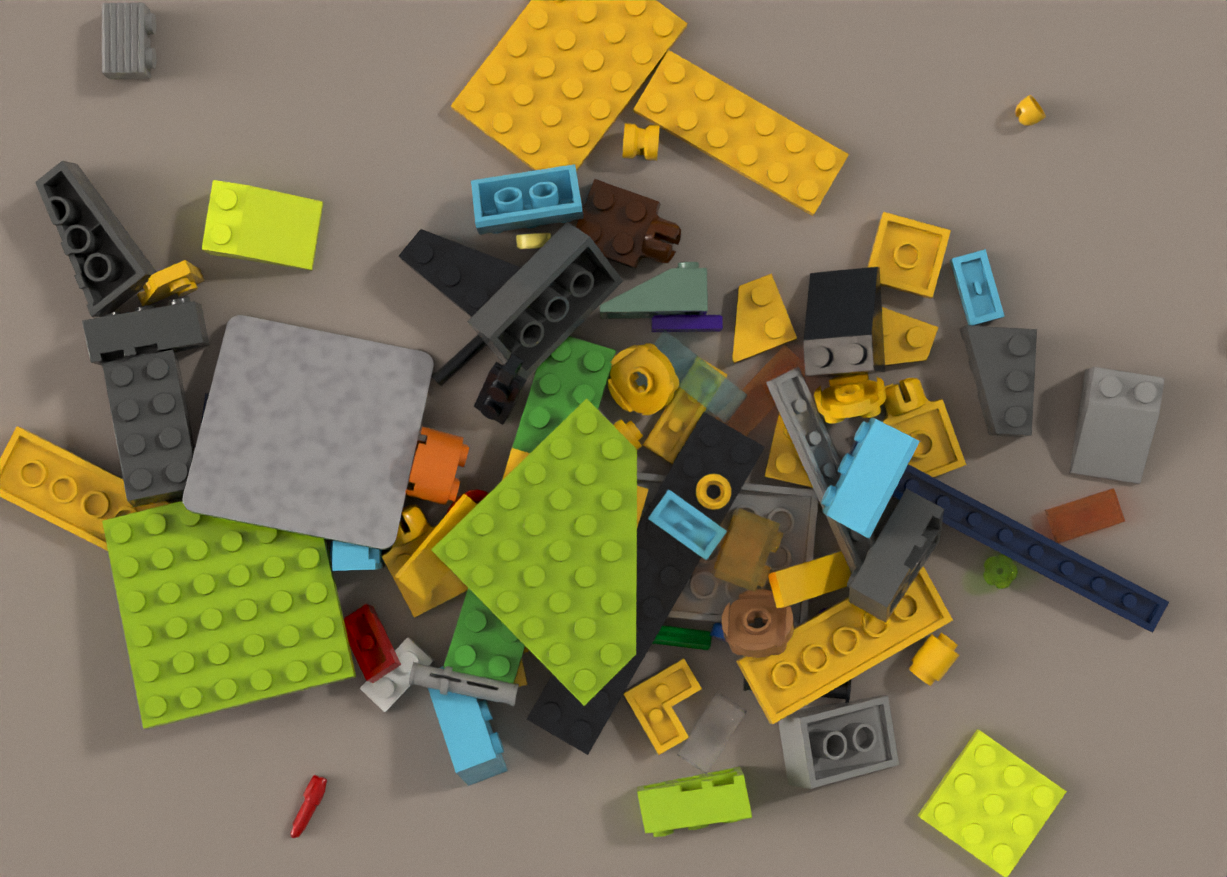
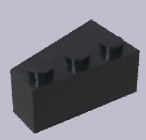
M423 229L419 230L399 254V258L470 317L521 268Z

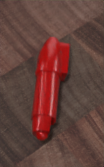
M317 775L311 778L302 795L305 797V800L292 823L293 828L290 833L292 838L300 837L317 806L321 803L326 789V778Z

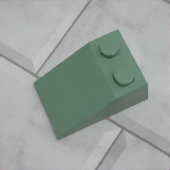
M680 262L677 268H671L601 304L600 318L640 319L652 318L654 315H706L708 311L707 268H699V262Z

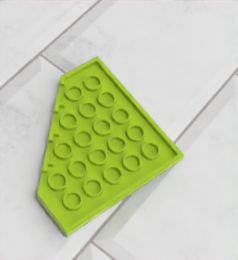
M586 398L431 549L583 706L636 655L637 449Z

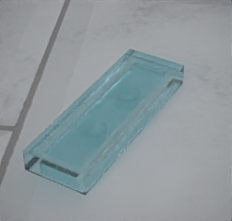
M664 331L654 343L658 350L664 353L670 360L675 374L678 376L679 387L724 423H727L748 397L746 393L668 332Z

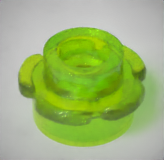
M999 554L997 557H989L983 565L985 569L983 573L984 580L987 584L995 585L998 589L1009 587L1018 574L1017 566L1012 562V559L1003 554ZM998 568H1002L1003 573L1001 575L997 574Z

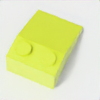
M213 180L202 250L210 255L313 270L323 201L244 184Z

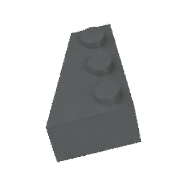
M906 489L878 539L870 546L863 565L860 569L856 568L847 582V587L850 588L849 602L886 623L940 542L944 509Z

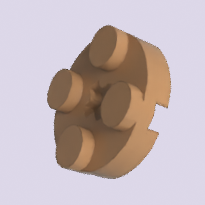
M752 589L739 594V599L734 601L731 606L729 602L722 614L721 620L724 637L730 645V649L736 655L754 658L779 655L786 650L787 643L794 632V619L791 607L777 608L773 593L770 590ZM755 618H762L763 623L766 625L762 628H753L748 624L754 623Z

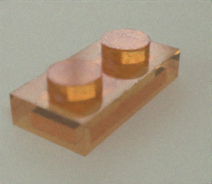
M1114 488L1045 509L1055 542L1057 543L1125 522Z

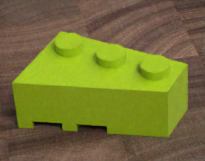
M740 766L637 787L645 834L653 833V837L673 834L674 829L688 827V830H697L708 827L709 824L720 822L732 823L752 818L745 778Z

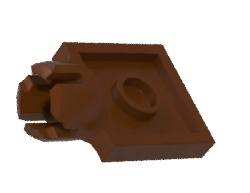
M594 179L583 207L584 219H579L576 225L577 229L591 237L606 259L636 269L642 258H649L664 264L669 263L676 251L672 250V245L660 240L679 245L681 238V229L676 223L658 216V210L661 205L659 201Z

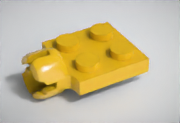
M906 378L899 381L904 400L897 384L893 385L892 383L885 386L886 400L883 405L886 410V416L881 422L920 441L909 465L931 477L939 476L966 465L943 399L929 401L925 396L920 380L917 378Z
M416 504L403 508L402 515L408 527L405 528L400 519L395 543L387 552L382 554V558L414 618L468 590V587L449 570L425 600H422L395 577L397 572L437 526H432L428 523L421 508Z

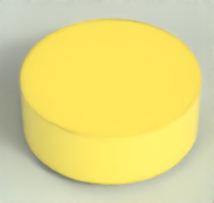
M551 233L516 235L517 248L539 249L551 238Z

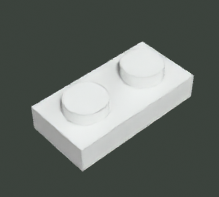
M410 636L395 650L401 665L375 683L366 681L359 688L384 712L411 686L409 685V677L413 662L430 666L434 661Z

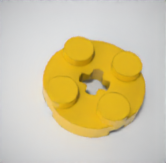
M654 344L632 345L615 355L610 362L612 368L610 371L611 378L608 379L609 391L615 402L622 409L630 413L635 411L643 413L642 415H652L670 403L674 392L679 387V379L670 360ZM637 372L647 377L648 387L645 384L640 386L637 384L636 380L639 378Z
M868 374L835 377L829 380L830 387L822 391L820 385L814 392L817 411L824 415L825 422L831 424L839 423L845 420V418L857 416L863 418L875 417L881 413L880 406L886 400L884 381L877 377V382L871 381Z

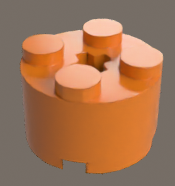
M422 426L420 433L426 435L425 442L417 441L409 482L413 483V488L407 487L406 495L446 505L448 500L455 502L460 481L458 478H455L458 466H465L469 447L463 444L464 437Z

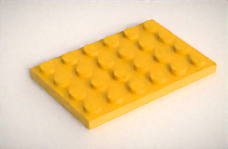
M531 0L451 104V108L534 171L575 164L577 172L662 61L667 51L671 49L687 28L688 23L657 0Z

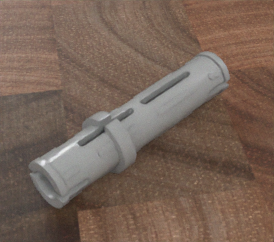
M413 662L409 685L437 689L443 695L451 692L515 706L519 688L517 683L513 684L452 671L453 667L449 666L441 669Z

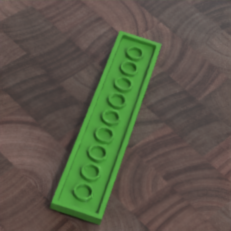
M569 336L537 368L512 448L531 453L586 398L599 410L612 368L610 362L615 357L616 350ZM468 588L443 668L449 666L453 667L452 671L514 684L525 645Z

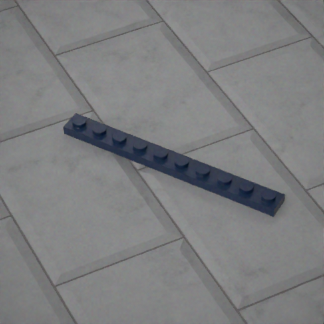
M857 441L853 443L849 451V454L852 455L858 443ZM909 464L892 494L893 497L899 500L906 489L918 494L944 509L943 523L1152 633L1169 604V601Z

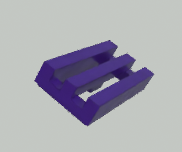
M654 315L651 319V332H721L723 329V316Z

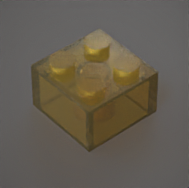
M736 508L711 575L754 592L757 585L764 587L771 568L765 565L770 552H777L783 537V533L778 531L780 523Z

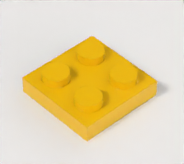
M883 212L867 268L880 267L881 286L931 299L934 295L951 230Z

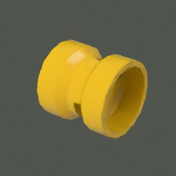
M625 123L622 158L633 159L636 156L643 155L646 160L657 161L660 126L648 125L645 129L638 128L636 124Z

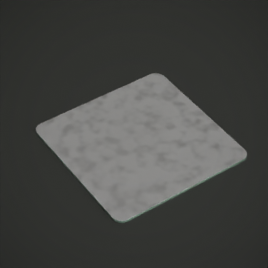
M237 315L232 317L226 325L183 494L185 508L192 513L384 550L390 548L396 541L406 496L405 491L409 482L434 366L432 357L423 351L250 316Z

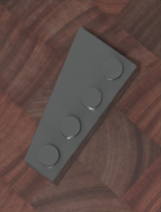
M61 161L38 179L35 183L52 224L56 225L62 240L61 246L65 255L69 256L76 273L74 277L79 289L83 290L87 299V308L91 317H100L112 313L142 290L144 284L149 281L150 276L157 271L78 164Z

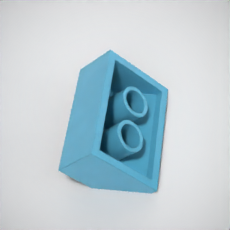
M575 164L471 180L475 224L479 235L488 233L498 234L508 230L535 228L540 225L559 222L566 223L584 219Z
M873 417L870 418L868 423L863 421L854 437V440L858 443L852 455L849 453L845 454L838 467L837 472L841 473V476L836 486L830 485L821 501V504L825 505L822 511L825 515L868 539L871 537L920 442Z

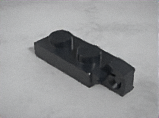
M514 354L510 355L505 365H501L496 361L489 371L474 404V407L481 411L485 417L495 420L502 425L511 414L527 381L518 375L524 361Z

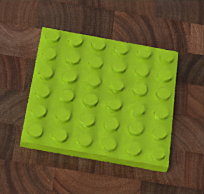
M183 501L102 521L143 729H151L356 677L326 539L192 513L185 508Z

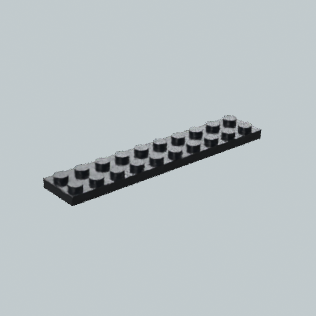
M703 412L637 527L636 655L585 706L552 674L526 720L583 753L589 754L702 558L650 521L648 517L669 489L720 526L765 448L763 445ZM706 475H721L727 479L731 486L730 500L720 509H707L696 498V486L700 479ZM710 485L706 493L709 498L716 499L720 495V489L716 485Z

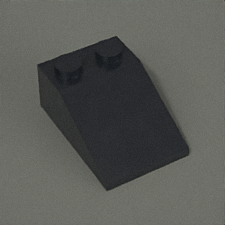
M880 267L810 273L803 339L805 376L819 378L885 372Z

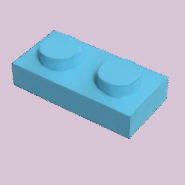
M986 249L952 258L950 263L968 325L975 326L1005 317Z
M669 489L648 517L650 521L705 560L709 558L727 532Z

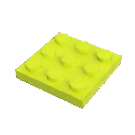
M977 729L918 816L1000 875L1008 877L1067 791Z

